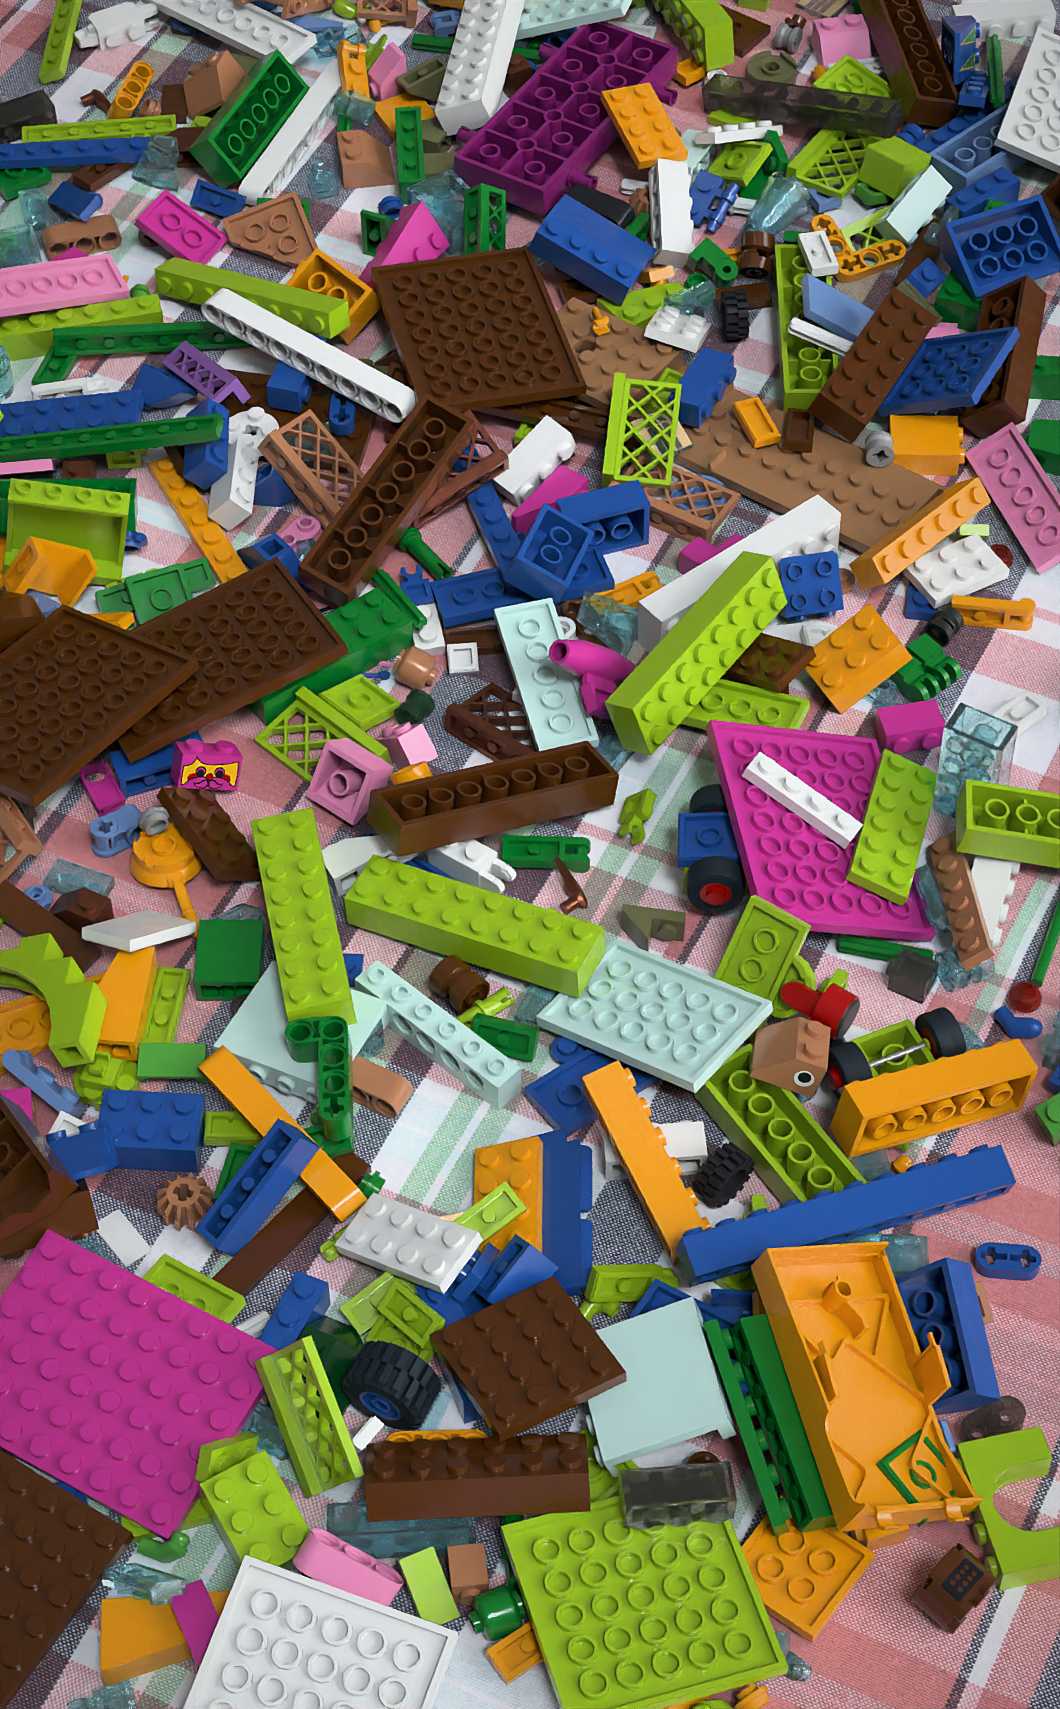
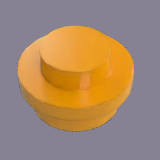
M755 1683L751 1684L736 1695L740 1702L734 1708H762L771 1701L766 1693L768 1688L766 1685L758 1688Z

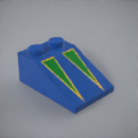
M972 15L942 17L941 52L954 85L960 84L969 77L972 71H975V64L979 63V49L976 48V38L980 37V24L976 23Z

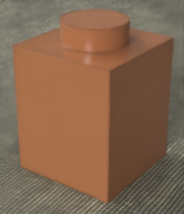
M484 1542L447 1546L451 1594L455 1604L461 1603L462 1605L472 1606L476 1595L489 1590Z

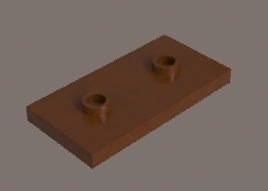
M721 5L733 22L734 55L743 58L770 34L771 26ZM661 15V22L668 25L665 22L664 16Z

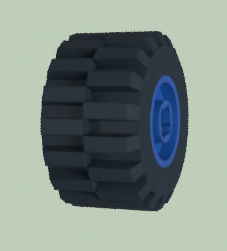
M369 1341L361 1347L344 1377L342 1390L346 1394L347 1399L367 1417L376 1416L385 1426L411 1431V1429L416 1430L422 1425L440 1392L441 1383L432 1367L413 1352L392 1343Z

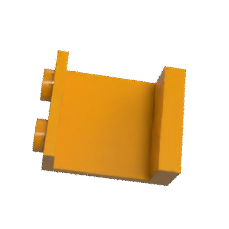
M29 536L2 577V581L8 592L25 594L28 589L49 593L57 595L61 604L73 608L90 581L95 577L98 568L89 550Z

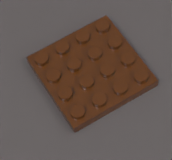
M554 1276L429 1334L430 1344L499 1442L505 1441L627 1381L624 1368Z

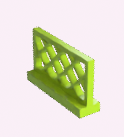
M836 113L787 165L785 187L795 190L801 185L841 201L859 182L858 177L863 161L856 162L855 158H863L867 150L866 145L884 140V138L845 124L846 116ZM849 135L857 139L845 140L844 137ZM860 146L862 150L850 151L849 148ZM843 149L844 152L832 153V150ZM848 160L849 163L838 164L837 161ZM831 162L832 165L820 167L819 164ZM854 171L855 174L843 175L842 172ZM836 173L837 176L826 178L824 174ZM816 175H818L820 179H813V180H812V179L807 178V177H808V176H816ZM829 184H841L842 188L839 190L829 186Z
M614 373L602 471V487H607L612 480L619 483L639 480L641 486L670 489L682 384L626 378V373ZM630 388L643 389L647 396L636 402L630 396ZM663 391L675 392V399L667 405H664L657 397ZM650 400H653L660 410L649 417L641 407ZM637 411L644 421L634 428L627 421V417ZM665 413L672 421V424L662 431L654 421ZM650 425L657 435L646 442L638 432ZM671 432L670 439H669L666 435ZM634 436L642 446L630 453L624 446V442ZM660 439L669 446V450L661 456L651 448ZM646 450L655 460L643 467L635 457ZM630 461L639 470L633 476L620 475L621 467ZM659 464L666 472L665 480L652 478L648 471Z
M304 686L295 692L296 700L254 738L256 745L308 785H310L313 778L309 774L310 767L317 766L320 759H310V749L324 748L326 741L349 738L393 766L389 751L385 746ZM297 712L305 716V724L289 725V719ZM310 731H325L326 740L310 741ZM305 732V742L289 743V733ZM274 734H284V744L271 745L267 740ZM305 749V760L292 761L288 758L289 751Z
M312 1336L302 1338L271 1355L254 1361L306 1499L365 1475ZM303 1353L305 1355L307 1363L303 1360ZM302 1375L306 1377V1384L303 1382ZM315 1409L319 1412V1419L317 1418ZM330 1423H331V1426H332V1428H333L334 1433L330 1430ZM329 1444L333 1447L332 1453L328 1447ZM343 1457L345 1459L347 1467L343 1464Z

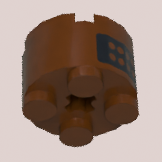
M957 1543L956 1547L953 1546L930 1571L925 1581L926 1585L924 1587L919 1585L910 1600L941 1628L947 1629L951 1634H954L966 1620V1616L972 1608L976 1609L990 1593L989 1590L998 1579L980 1560L960 1543Z

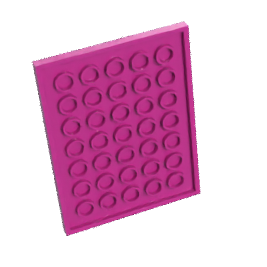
M710 720L705 728L751 896L757 895L810 924V931L932 941L936 931L916 869L908 899L903 906L846 880L847 870L858 833L846 849H844L742 776L748 765L761 752L861 823L880 756L876 739Z
M47 1229L0 1299V1449L60 1483L75 1489L78 1493L123 1518L137 1523L143 1529L161 1539L170 1541L171 1534L179 1531L199 1498V1484L201 1482L195 1480L201 1445L226 1437L232 1438L240 1433L265 1393L254 1361L279 1350Z

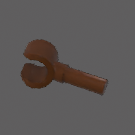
M794 14L792 19L789 17L785 18V23L790 28L799 27L803 30L807 22L804 17Z

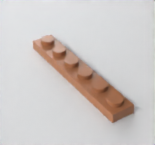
M953 831L946 836L940 837L928 847L961 965L968 971L995 956L966 853L956 852V831Z

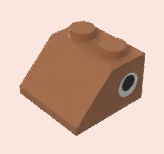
M796 1017L756 1029L753 1037L749 1076L812 1098L828 1069L831 1027L825 1026L818 1021Z

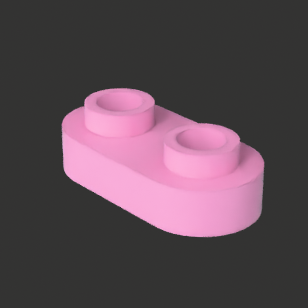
M302 516L297 518L279 537L293 548L297 558L300 559L321 536V525L315 517Z

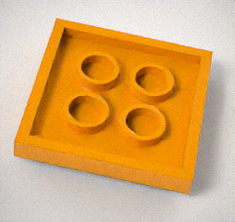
M783 1493L780 1498L786 1497L793 1517L786 1520L789 1532L775 1536L767 1513L741 1548L767 1613L813 1643L874 1562L876 1553L844 1532H839L835 1526L800 1533L787 1496Z

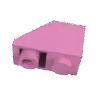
M405 722L398 725V723H394L381 731L383 735L375 739L388 749L391 761L399 769L426 760L428 763L438 757L423 724L411 725L410 722Z

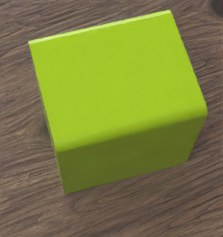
M896 136L869 144L858 180L895 200L914 176L929 166L932 155Z

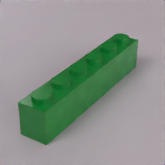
M767 1314L739 1318L729 1332L734 1345L733 1350L737 1361L739 1360L747 1389L749 1394H751L760 1425L800 1533L837 1526Z

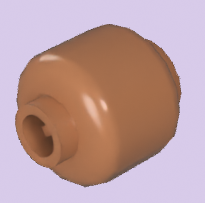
M411 646L408 650L402 649L392 669L396 671L395 677L399 682L415 690H421L425 684L432 686L439 672L438 669L434 668L436 658L416 646Z

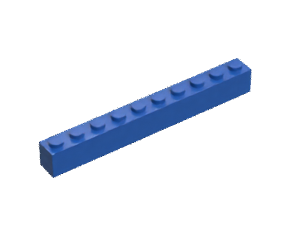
M983 1144L971 1149L968 1152L969 1154L958 1157L956 1153L943 1156L937 1161L938 1163L926 1166L925 1162L917 1163L907 1168L906 1172L895 1175L893 1171L886 1172L877 1176L875 1181L863 1184V1181H855L846 1185L839 1192L832 1193L831 1190H824L813 1195L812 1199L800 1203L799 1199L790 1200L780 1205V1209L768 1212L766 1208L759 1209L748 1214V1218L735 1221V1218H728L718 1222L715 1228L703 1231L702 1227L693 1228L683 1233V1237H681L675 1249L689 1287H693L750 1270L754 1262L767 1248L842 1243L1007 1194L1016 1183V1180L1001 1145L989 1148L987 1144Z

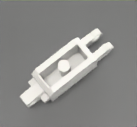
M124 2L91 13L88 17L89 25L74 32L75 41L80 48L97 46L102 52L144 38L147 31L158 28L160 24L159 18L154 16L158 13V7L153 3L136 7L132 2Z
M474 839L423 851L428 856V863L454 879L501 894L505 887L503 882L495 876L511 882L517 875L512 866L497 858L496 851Z

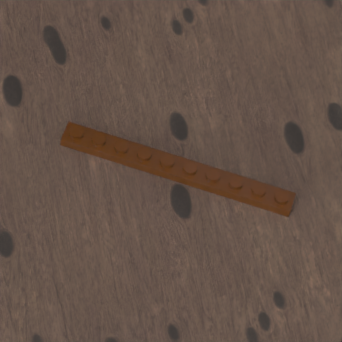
M391 362L386 375L411 388L403 365ZM547 399L474 410L538 425L548 415L563 428L566 427L570 433L604 441L607 439L610 411L562 400ZM632 416L627 417V421L630 424L632 421L640 419ZM652 428L647 429L651 438L657 435ZM634 436L624 442L626 446L635 448L642 446Z

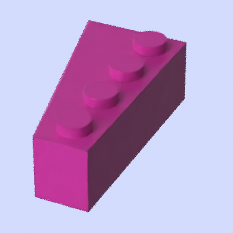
M422 200L404 206L401 209L398 220L391 225L388 230V236L384 242L379 244L376 249V255L372 261L368 262L358 278L372 288L376 294L377 292L371 279V267L436 259L450 246L449 241Z

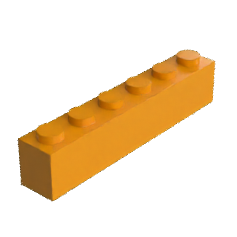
M979 477L953 484L852 561L849 566L861 589L864 590L886 584L988 505L991 500Z
M617 1060L583 1076L581 1087L674 1266L680 1263L675 1248L681 1237H683V1233L697 1227H702L703 1231L712 1229V1226L706 1217L701 1218L695 1208L698 1205V1200L690 1186L684 1187L679 1177L683 1173L677 1159L674 1156L669 1158L664 1148L667 1145V1141L660 1127H653L649 1119L652 1113L644 1097L638 1098L633 1088L636 1086L633 1074L628 1067L623 1069L621 1063Z

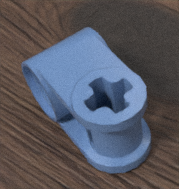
M124 805L118 810L92 821L90 833L94 837L92 850L95 855L101 858H110L133 847L134 840L137 842L140 838L139 833L142 831L138 824L142 813L135 805Z

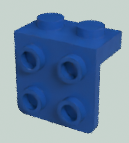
M827 551L785 557L779 560L781 585L788 602L779 612V616L788 618V622L806 620V615L817 613L818 618L835 615L834 611L844 610L839 562L836 552Z

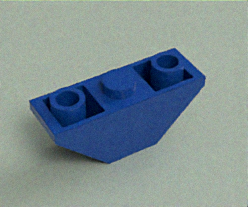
M276 533L259 537L237 550L238 556L252 569L278 557L305 593L311 591L310 588L299 583L298 566L300 561L293 548Z

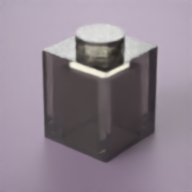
M904 947L898 958L892 957L885 973L889 976L887 989L923 1005L937 981L939 962Z

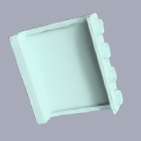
M272 961L214 1044V1051L224 1045L259 1083L274 1086L283 1093H292L306 1098L315 1105H319L318 1062L298 1063L290 1057L285 1036V1028L289 1022L277 962ZM350 988L357 1019L356 1024L348 1025L352 1043V1060H354L373 1029L378 1028L384 1031L390 1020L385 1000Z
M693 1296L596 1330V1333L626 1371L627 1379L626 1382L583 1402L584 1405L588 1404L590 1414L586 1415L587 1425L592 1436L596 1435L598 1445L593 1447L596 1459L600 1467H607L613 1478L618 1476L617 1464L702 1434L718 1430L722 1439L737 1435L714 1354L703 1324V1316Z

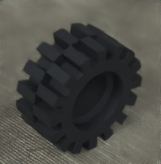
M722 290L720 310L725 340L748 338L750 322L746 290Z
M732 1142L723 1144L722 1148L718 1147L714 1155L710 1154L707 1158L708 1162L702 1164L700 1167L701 1172L696 1174L695 1178L697 1180L693 1182L694 1191L715 1208L727 1205L730 1198L734 1199L737 1196L736 1193L744 1188L743 1184L749 1181V1174L753 1173L754 1159Z

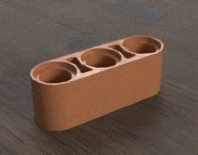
M111 215L90 217L87 222L76 220L49 226L41 234L43 245L50 259L55 258L74 246L81 252L90 255L113 250L122 242L116 220Z
M356 1055L353 1060V1102L385 1117H397L414 1092L412 1084L403 1076Z

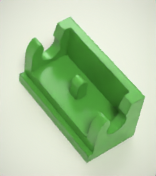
M139 1043L137 1079L141 1083H147L148 1078L197 1079L199 1084H206L207 1079L197 1068L199 1064L209 1057L206 1043Z

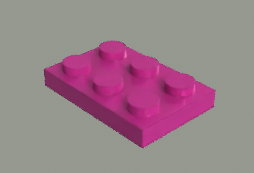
M167 189L146 208L134 223L137 228L175 257L205 265L212 260L229 239Z

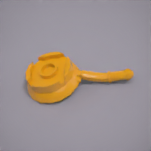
M169 822V826L163 832L156 835H148L146 831L142 830L139 833L140 838L137 842L136 840L133 842V852L129 860L131 873L138 881L148 886L174 888L182 912L181 917L196 922V933H193L191 936L198 938L199 920L197 912L192 907L184 884L201 871L204 862L181 830L176 828L175 823Z

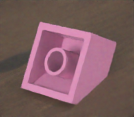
M862 14L813 20L812 47L819 64L825 66L826 69L827 64L837 63L846 54L855 60L872 58L869 30Z
M349 738L326 741L306 796L351 825H356L368 812L370 791L387 786L394 766Z

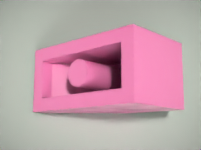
M394 42L386 46L368 71L369 94L377 102L407 92L396 82V77L407 72L406 55Z

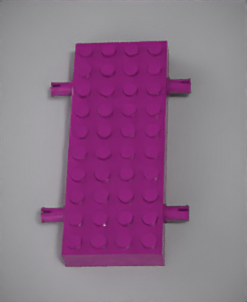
M604 21L581 25L560 48L544 42L539 48L538 56L547 61L478 132L466 126L459 128L456 140L465 145L454 156L455 182L470 188L483 183L505 190L506 202L542 216L557 203L574 183H580L596 189L598 177L587 174L585 171L619 136L615 125L600 100L601 91L650 82L660 102L673 106L677 100L678 92L665 86L677 74L678 48Z

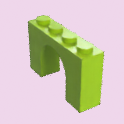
M1041 1426L958 1443L955 1459L978 1497L982 1496L983 1499L971 1511L975 1521L973 1532L979 1546L983 1545L987 1555L984 1559L985 1566L998 1579L996 1581L998 1590L1002 1591L1060 1578V1526L1039 1531L1018 1529L1008 1524L998 1514L992 1499L995 1492L1004 1485L1048 1475L1052 1456Z

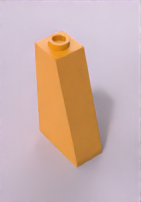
M149 946L132 952L119 950L98 985L108 1004L96 1050L110 1053L112 1058L138 1061L139 1043L143 1041L158 969L155 946Z
M230 1591L208 1592L219 1619ZM166 1595L101 1599L100 1671L105 1686L114 1685L192 1658Z

